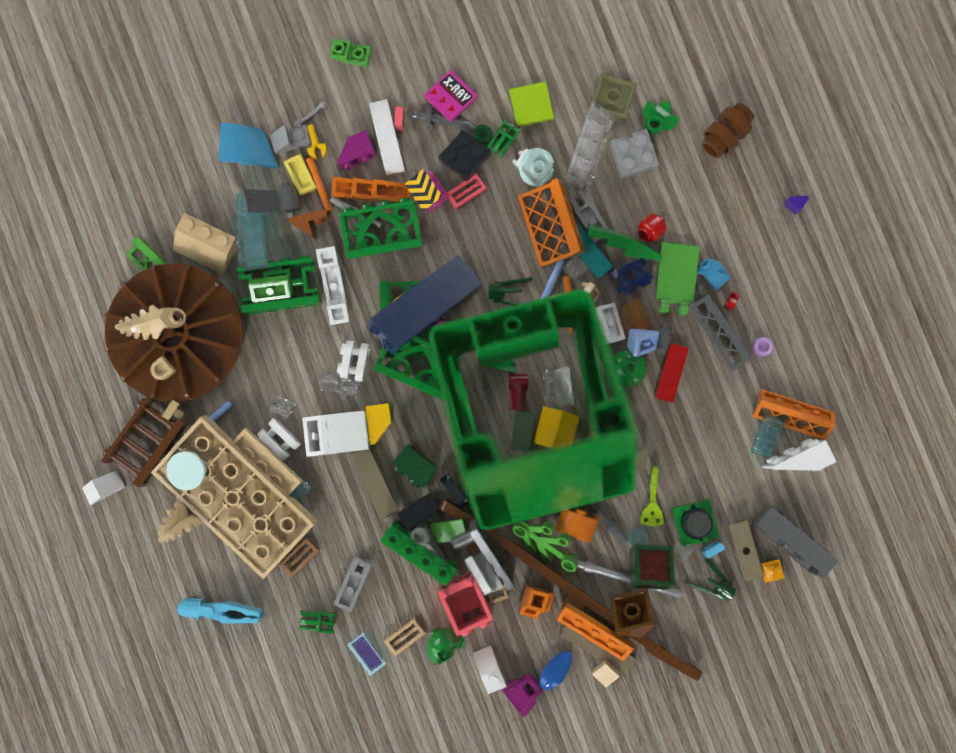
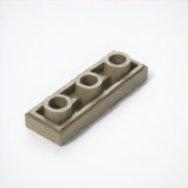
M743 520L727 525L743 581L747 582L764 577L748 521ZM746 547L747 552L743 554V548Z

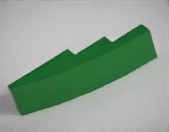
M592 225L587 227L589 237L605 238L604 243L606 246L622 248L621 252L624 256L661 261L663 259L658 251L629 235Z

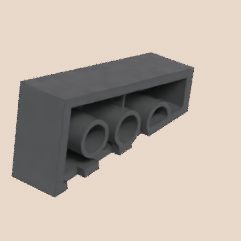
M766 506L752 524L810 574L824 579L837 564L838 560L828 553V550L813 541V538L808 533L798 529V525L794 521L783 517L784 513L775 506L773 508Z

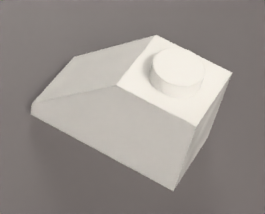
M489 645L473 652L487 693L490 694L505 688L506 681L492 646Z

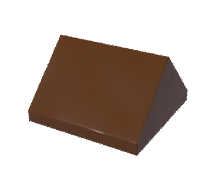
M648 588L610 597L617 635L642 638L656 626Z

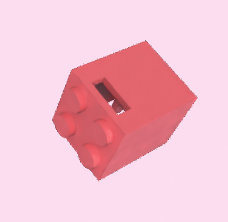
M472 572L449 581L446 586L443 584L439 586L438 595L456 636L462 635L463 637L473 632L472 629L478 626L484 628L491 624L493 612ZM480 607L482 614L466 621L464 620L462 614Z

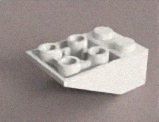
M365 411L303 418L306 457L369 449Z
M810 438L801 442V446L798 448L791 447L783 451L784 455L780 457L773 456L767 459V463L762 465V467L774 470L819 471L837 461L826 440H812Z

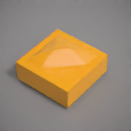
M780 559L760 563L765 583L784 579Z

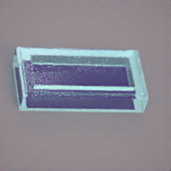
M364 632L347 644L369 676L386 665V662Z

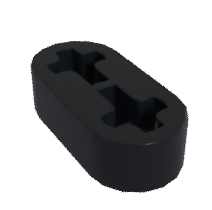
M448 474L440 479L461 508L469 503L467 497Z

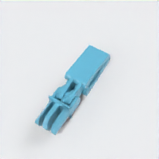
M186 598L177 607L179 615L197 618L196 621L204 616L207 619H214L226 624L258 623L263 617V609L232 601L205 603L206 598ZM227 611H238L245 614V616H235Z

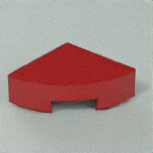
M734 291L731 292L723 308L728 311L734 309L740 295Z

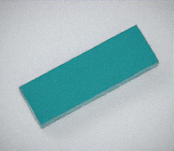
M576 223L585 253L578 256L594 276L599 279L612 269L613 266L579 223Z

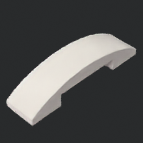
M388 100L369 103L386 176L405 172Z
M335 246L317 249L316 254L328 305L330 325L350 322Z

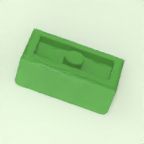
M288 275L252 279L249 282L253 303L291 298Z

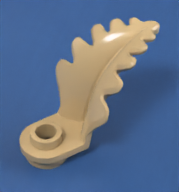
M151 305L148 313L141 309L139 317L133 313L131 314L132 319L125 317V322L120 320L119 324L115 325V328L120 330L121 334H124L126 331L128 337L134 333L135 339H138L141 333L144 340H147L150 334H152L154 339H158L164 328L182 326L186 321V314L179 308L158 309ZM173 315L177 317V321L174 320Z
M175 502L176 510L169 509L167 511L171 518L164 517L162 519L166 524L159 526L162 531L158 532L160 536L158 540L159 542H169L170 538L172 540L176 539V534L182 537L183 529L190 533L192 531L191 525L200 527L201 520L184 503Z

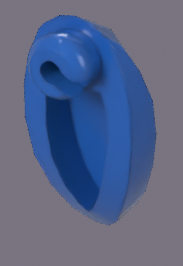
M562 652L546 664L539 679L542 689L551 690L565 679L572 661L571 653Z

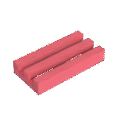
M476 173L468 182L463 181L448 191L447 194L450 197L448 199L454 206V209L457 210L485 192L487 187ZM474 180L478 181L477 183H475L468 189L464 190L454 198L452 197L453 194H455L456 192H458ZM481 186L480 189H478L477 191H475L459 203H456V201H458L459 199H461L477 187Z

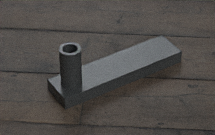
M477 519L470 522L469 531L451 539L455 550L476 541L506 589L509 591L515 588L514 575L486 532L480 529Z

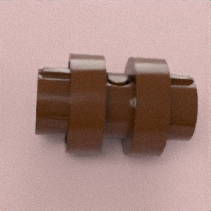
M737 103L734 107H726L718 116V122H712L704 131L705 139L701 144L703 149L714 158H720L723 154H731L738 146L737 139L743 140L752 130L751 123L755 118L753 112L742 103Z

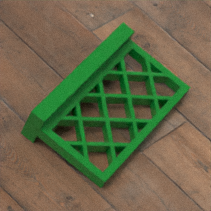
M379 281L380 311L392 303L391 298L393 300L396 299L391 294V286H399L404 291L401 294L403 295L412 286L417 285L421 281ZM426 329L420 335H423V337H425L424 341L428 342V334ZM387 351L384 359H390L394 355ZM412 353L404 358L426 357L424 353Z

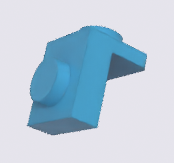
M708 258L697 268V273L703 275L712 289L716 291L730 279L721 263L714 259Z

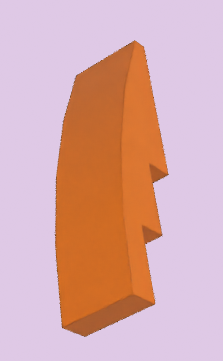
M336 176L332 178V197L371 202L391 201V203H399V199L410 197L409 190L402 183L373 179V181L360 178L348 179Z

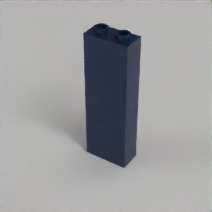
M458 254L371 317L367 324L369 331L374 336H377L381 340L383 348L386 351H390L393 355L478 291L483 283Z

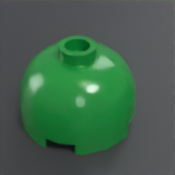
M623 350L612 357L622 387L632 388L639 385L645 379L647 363L642 355L635 357L630 350Z
M437 627L430 633L431 637L427 641V655L434 665L436 663L440 665L454 656L453 652L457 647L462 649L466 641L462 635L456 636L454 629L451 627L442 629Z

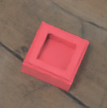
M403 107L395 108L394 125L397 131H403L404 128Z

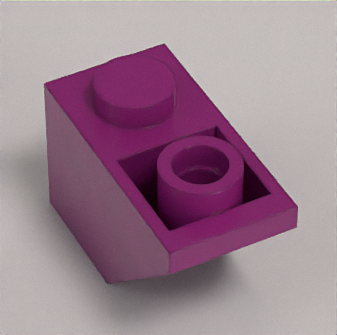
M366 130L347 138L337 161L341 170H350L356 166L355 164L370 162L376 156Z

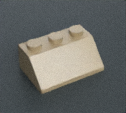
M184 213L175 230L173 251L225 275L241 241Z

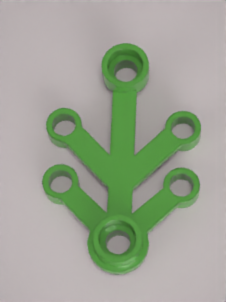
M525 520L513 524V532L518 537L523 538L527 552L534 553L538 547L541 555L540 559L544 564H550L554 554L562 560L561 566L563 569L569 572L576 570L579 564L578 557L574 554L567 555L553 545L568 546L571 540L568 534L561 533L559 537L536 533L551 535L555 528L551 522H544L543 525H532Z

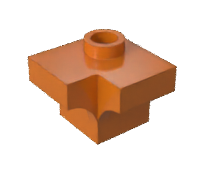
M526 584L518 613L538 619L540 613L550 611L555 593Z

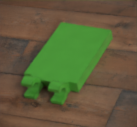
M661 242L659 253L663 259L658 261L655 299L660 300L659 313L667 314L669 312V303L679 304L678 315L686 316L688 314V303H694L699 246Z

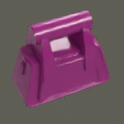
M530 673L525 674L520 679L516 677L506 681V687L502 688L503 693L523 718L528 715L535 705L536 697L543 692ZM526 683L529 684L533 691L529 692L526 689Z

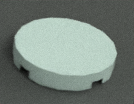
M535 147L529 149L520 160L519 171L525 183L531 186H542L550 180L554 171L552 168L554 160L550 152L546 149Z
M191 451L179 452L172 456L167 463L166 470L171 484L181 490H191L198 487L204 481L207 471L203 459Z

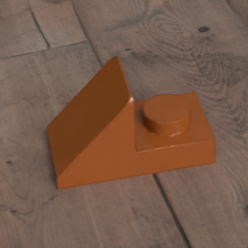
M326 209L288 218L289 223L293 227L313 239L315 237L312 224L320 226L325 224V221L330 220Z

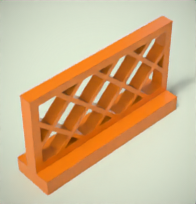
M558 178L550 181L551 183L518 195L540 267L585 253L563 181ZM550 188L552 196L548 202L542 199L541 196L544 190ZM529 196L536 198L532 208L526 206L524 198ZM539 200L548 204L543 214L535 211ZM551 206L557 208L558 211L555 220L546 216ZM533 213L542 216L538 226L531 223L530 219ZM545 218L553 221L549 232L541 229ZM556 224L563 227L564 231L561 237L552 234ZM539 230L548 234L543 244L537 242L536 239ZM551 236L559 240L555 250L546 246ZM562 242L568 244L570 252L564 255L558 252ZM546 248L552 251L553 254L550 260L544 262L542 253Z

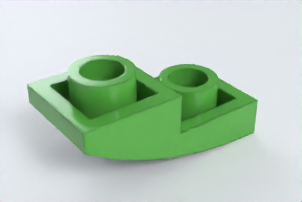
M333 39L329 57L341 62L369 67L373 49L371 46L356 45L348 40Z
M464 518L430 524L436 543L450 542L451 539L468 531Z

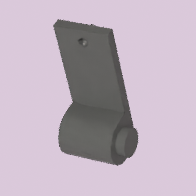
M291 183L282 184L277 190H242L246 213H293L301 209L296 186H292Z

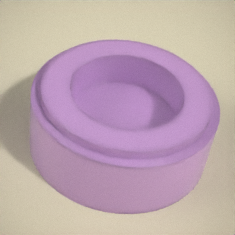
M766 337L756 339L752 344L753 352L758 356L769 355L773 350L772 341Z

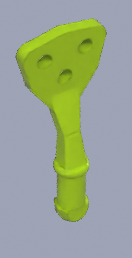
M653 466L650 469L649 503L642 510L639 519L640 524L651 527L664 524L662 511L656 502L659 468Z

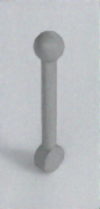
M321 101L319 106L303 119L295 121L294 126H302L306 120L321 108H326V102Z

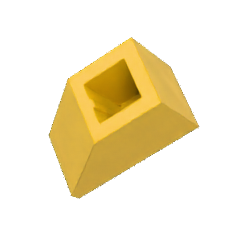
M389 403L366 406L365 413L366 422H368L367 431L370 445L377 444L393 423Z

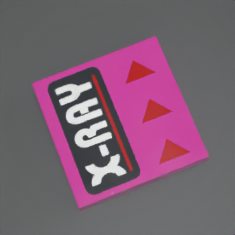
M450 70L424 94V98L451 123L477 99V95Z

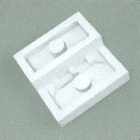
M615 303L597 307L596 311L607 344L624 340L625 335Z
M483 552L477 556H470L465 560L485 595L505 587Z

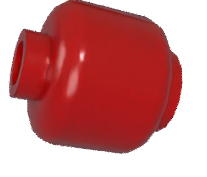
M656 214L648 215L638 225V234L646 242L657 241L667 230L665 219Z

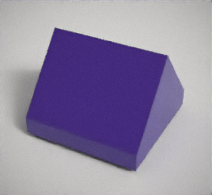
M809 196L789 197L784 201V205L795 215L802 210L809 200Z

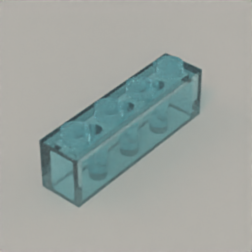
M237 193L236 201L233 202L237 213L235 226L239 231V235H236L237 245L240 247V252L237 254L239 264H242L246 271L269 267L264 213H246L242 193Z

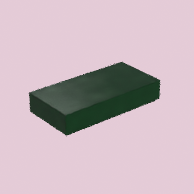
M515 412L511 449L530 452L535 413Z

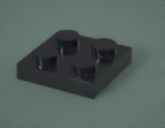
M462 129L438 156V159L468 182L492 153Z

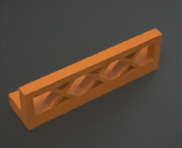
M764 389L760 390L758 404L752 413L754 418L822 440L828 438L836 425L835 412ZM762 407L770 409L771 413L762 414L759 412ZM786 414L790 418L786 420H781L778 418V416ZM804 420L807 421L808 424L800 426L797 425L796 422ZM818 426L826 427L824 433L816 431L814 428Z
M563 603L561 605L556 620L622 661L633 651L634 643L621 635H617L616 632L571 604Z

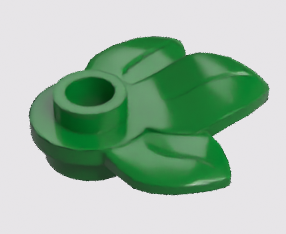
M650 101L645 104L643 115L646 119L645 129H647L648 133L658 134L662 130L670 131L679 123V117L670 115L671 106L669 101L662 102L657 106ZM651 123H656L657 127H651Z

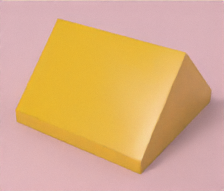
M543 406L533 443L553 449L573 444L580 416Z

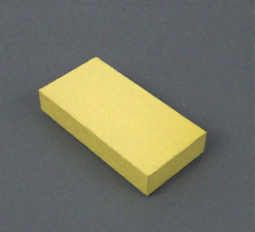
M301 153L284 161L300 197L317 189Z

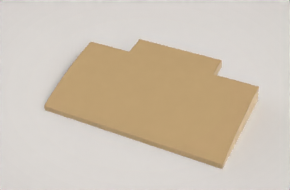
M207 415L201 416L151 472L262 579L279 564L318 522L312 514L290 495L303 481L248 428H244L232 440ZM179 452H195L205 462L207 469L206 477L194 489H178L168 479L166 472L167 463L172 456Z

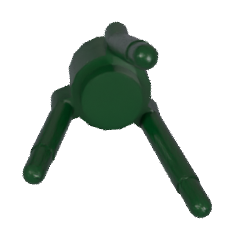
M521 278L489 284V299H494V303H502L509 306L518 305L501 298H504L505 293H521L522 289L505 288V285L532 281L533 278Z
M705 559V562L723 580L718 583L711 577H708V581L716 586L715 591L717 592L689 581L684 582L686 585L713 595L719 600L723 598L726 601H730L736 593V588L731 585L732 582L709 559Z

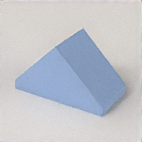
M630 329L627 348L635 357L656 350L659 331Z

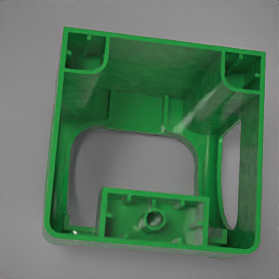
M583 289L572 290L440 324L430 331L429 339L461 476L480 529H494L623 496L634 491L637 430L592 296L588 291ZM571 328L580 376L591 415L592 439L500 462L494 441L486 435L477 434L458 358L464 353L476 350L479 365L482 368L560 348L558 329ZM599 356L614 398L611 401L608 399Z

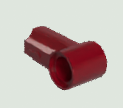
M509 373V411H525L528 374Z

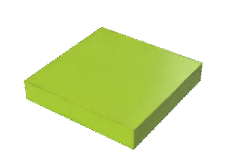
M546 81L509 89L517 127L554 120Z

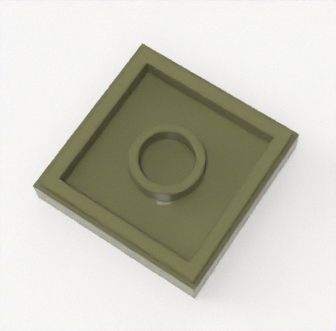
M601 73L590 110L625 121L637 83Z

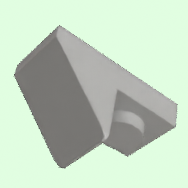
M284 125L270 135L275 154L311 145L306 125L287 129Z

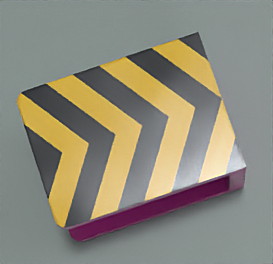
M421 170L405 183V186L424 212H432L450 198L432 171L427 173L425 170Z

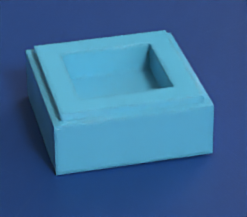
M714 541L701 549L704 557L709 559L725 548L721 542Z

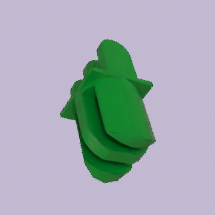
M507 119L498 127L497 133L486 147L491 150L500 137L493 149V153L497 154L504 143L507 142L499 154L500 158L504 156L522 130L515 128L513 123L509 124Z
M300 610V615L311 617H301L300 623L308 625H299L298 630L318 631V634L335 633V630H333V625L336 623L334 621L335 612ZM323 616H328V620H323ZM322 625H327V629H323Z

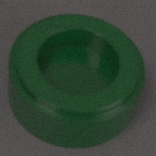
M478 125L474 129L473 138L482 145L487 144L491 140L492 131L487 125Z

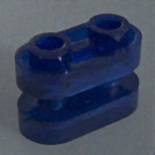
M644 258L633 261L609 274L612 281L619 280L621 285L616 287L619 294L623 293L626 296L634 292L633 288L639 285L643 288L651 284V279H653L651 272L644 273L642 268L647 265ZM635 271L638 277L627 281L625 275Z

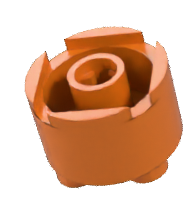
M577 507L575 511L574 508L560 512L555 530L591 543L600 516L592 513L587 515L586 510Z

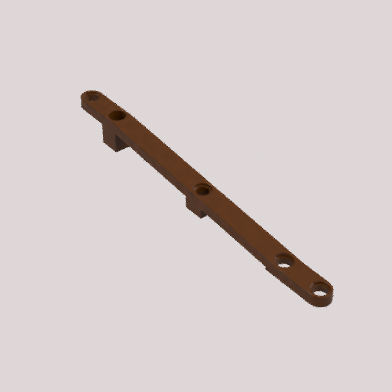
M445 499L438 506L442 511L456 519L464 518L468 526H470L471 521L477 519L472 514ZM497 529L484 530L490 539L565 590L566 594L562 600L564 604L569 603L580 611L586 605L614 625L612 610L544 564ZM476 541L465 546L477 554L481 551ZM646 634L642 638L632 637L645 646L650 654L693 679L700 680L703 674L702 670L668 651Z

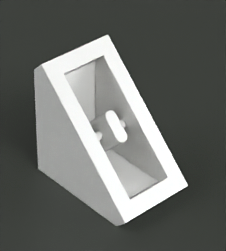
M118 470L91 480L82 489L90 505H93L126 486Z

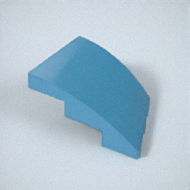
M220 124L219 162L279 169V165L263 130L239 124Z

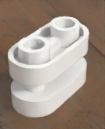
M347 340L346 344H342L341 355H343V358L337 367V373L340 374V378L348 379L350 374H354L355 381H364L370 354V344L362 343L360 348L355 347V341ZM354 355L358 356L357 367L352 366Z
M273 417L268 422L271 429L267 432L262 428L257 433L258 439L268 446L277 457L285 461L290 456L287 450L290 447L296 450L301 443ZM276 434L285 441L282 445L274 438Z

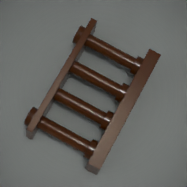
M148 397L139 401L136 406L137 410L112 446L107 447L103 452L104 457L101 460L102 463H111L113 460L131 472L135 478L132 484L138 488L146 486L153 476L151 473L153 469L169 453L189 424L183 419L172 421L162 417V413L151 407L155 400ZM145 413H148L168 427L169 431L165 437L159 436L140 422ZM134 429H137L157 443L156 446L158 447L154 453L148 452L129 438ZM123 445H126L146 459L145 462L147 463L143 468H137L117 454Z

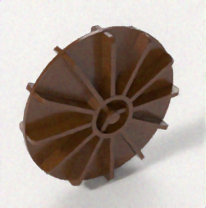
M170 263L151 266L121 285L122 288L114 297L108 313L105 312L104 315L106 317V347H104V350L108 353L114 369L123 382L146 397L171 402L172 400L181 402L201 397L226 380V377L234 368L240 352H242L243 323L242 314L234 297L221 281L200 268L186 264ZM151 305L158 309L179 308L186 314V321L182 326L164 328L158 339H154L152 334H150L149 338L144 340L142 333L138 339H135L134 333L128 337L126 331L124 334H121L120 330L115 328V325L119 324L120 320L125 322V317L132 319L131 314L133 313L139 317L141 309L148 313ZM173 315L174 320L177 321V317ZM161 356H164L176 370L174 374L164 380H158L151 374L152 364Z

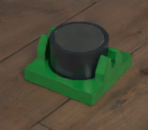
M710 499L671 508L681 546L700 544V542H708L710 539L719 537Z

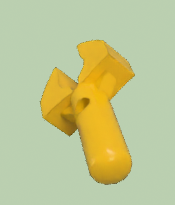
M313 124L307 126L312 145L310 148H307L309 156L317 161L315 155L316 148L318 147L321 150L323 158L326 157L328 150L325 143H319Z

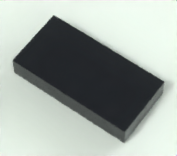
M429 493L396 514L407 531L440 509Z

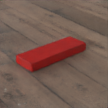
M670 343L654 398L673 403L689 348Z

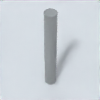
M331 197L330 199L331 203L342 209L354 207L337 197ZM366 213V214H361V215H363V217L365 218V220H366L367 217L369 216V214H367V213ZM375 219L371 225L380 229L383 222Z

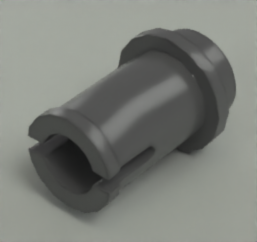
M661 325L660 329H658L660 333L656 348L669 350L671 333H673L672 327Z

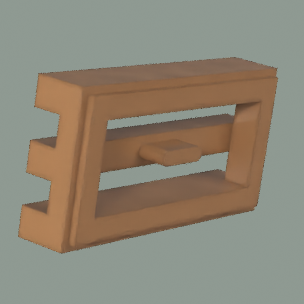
M307 536L279 565L292 578L320 549ZM307 543L309 546L286 566L285 563ZM312 548L314 551L292 572L290 569Z

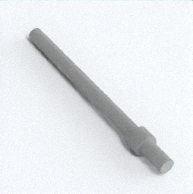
M578 560L579 564L577 567L583 569L584 572H594L630 583V575L595 565L594 562L588 560ZM674 588L669 590L651 589L677 598H681L682 595L681 590Z

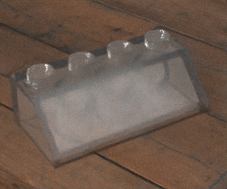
M591 101L564 182L586 190L587 185H592L595 175L591 173L593 167H598L601 158L597 156L598 152L604 149L607 140L604 139L605 132L609 133L612 126V121H609L611 114L596 102Z

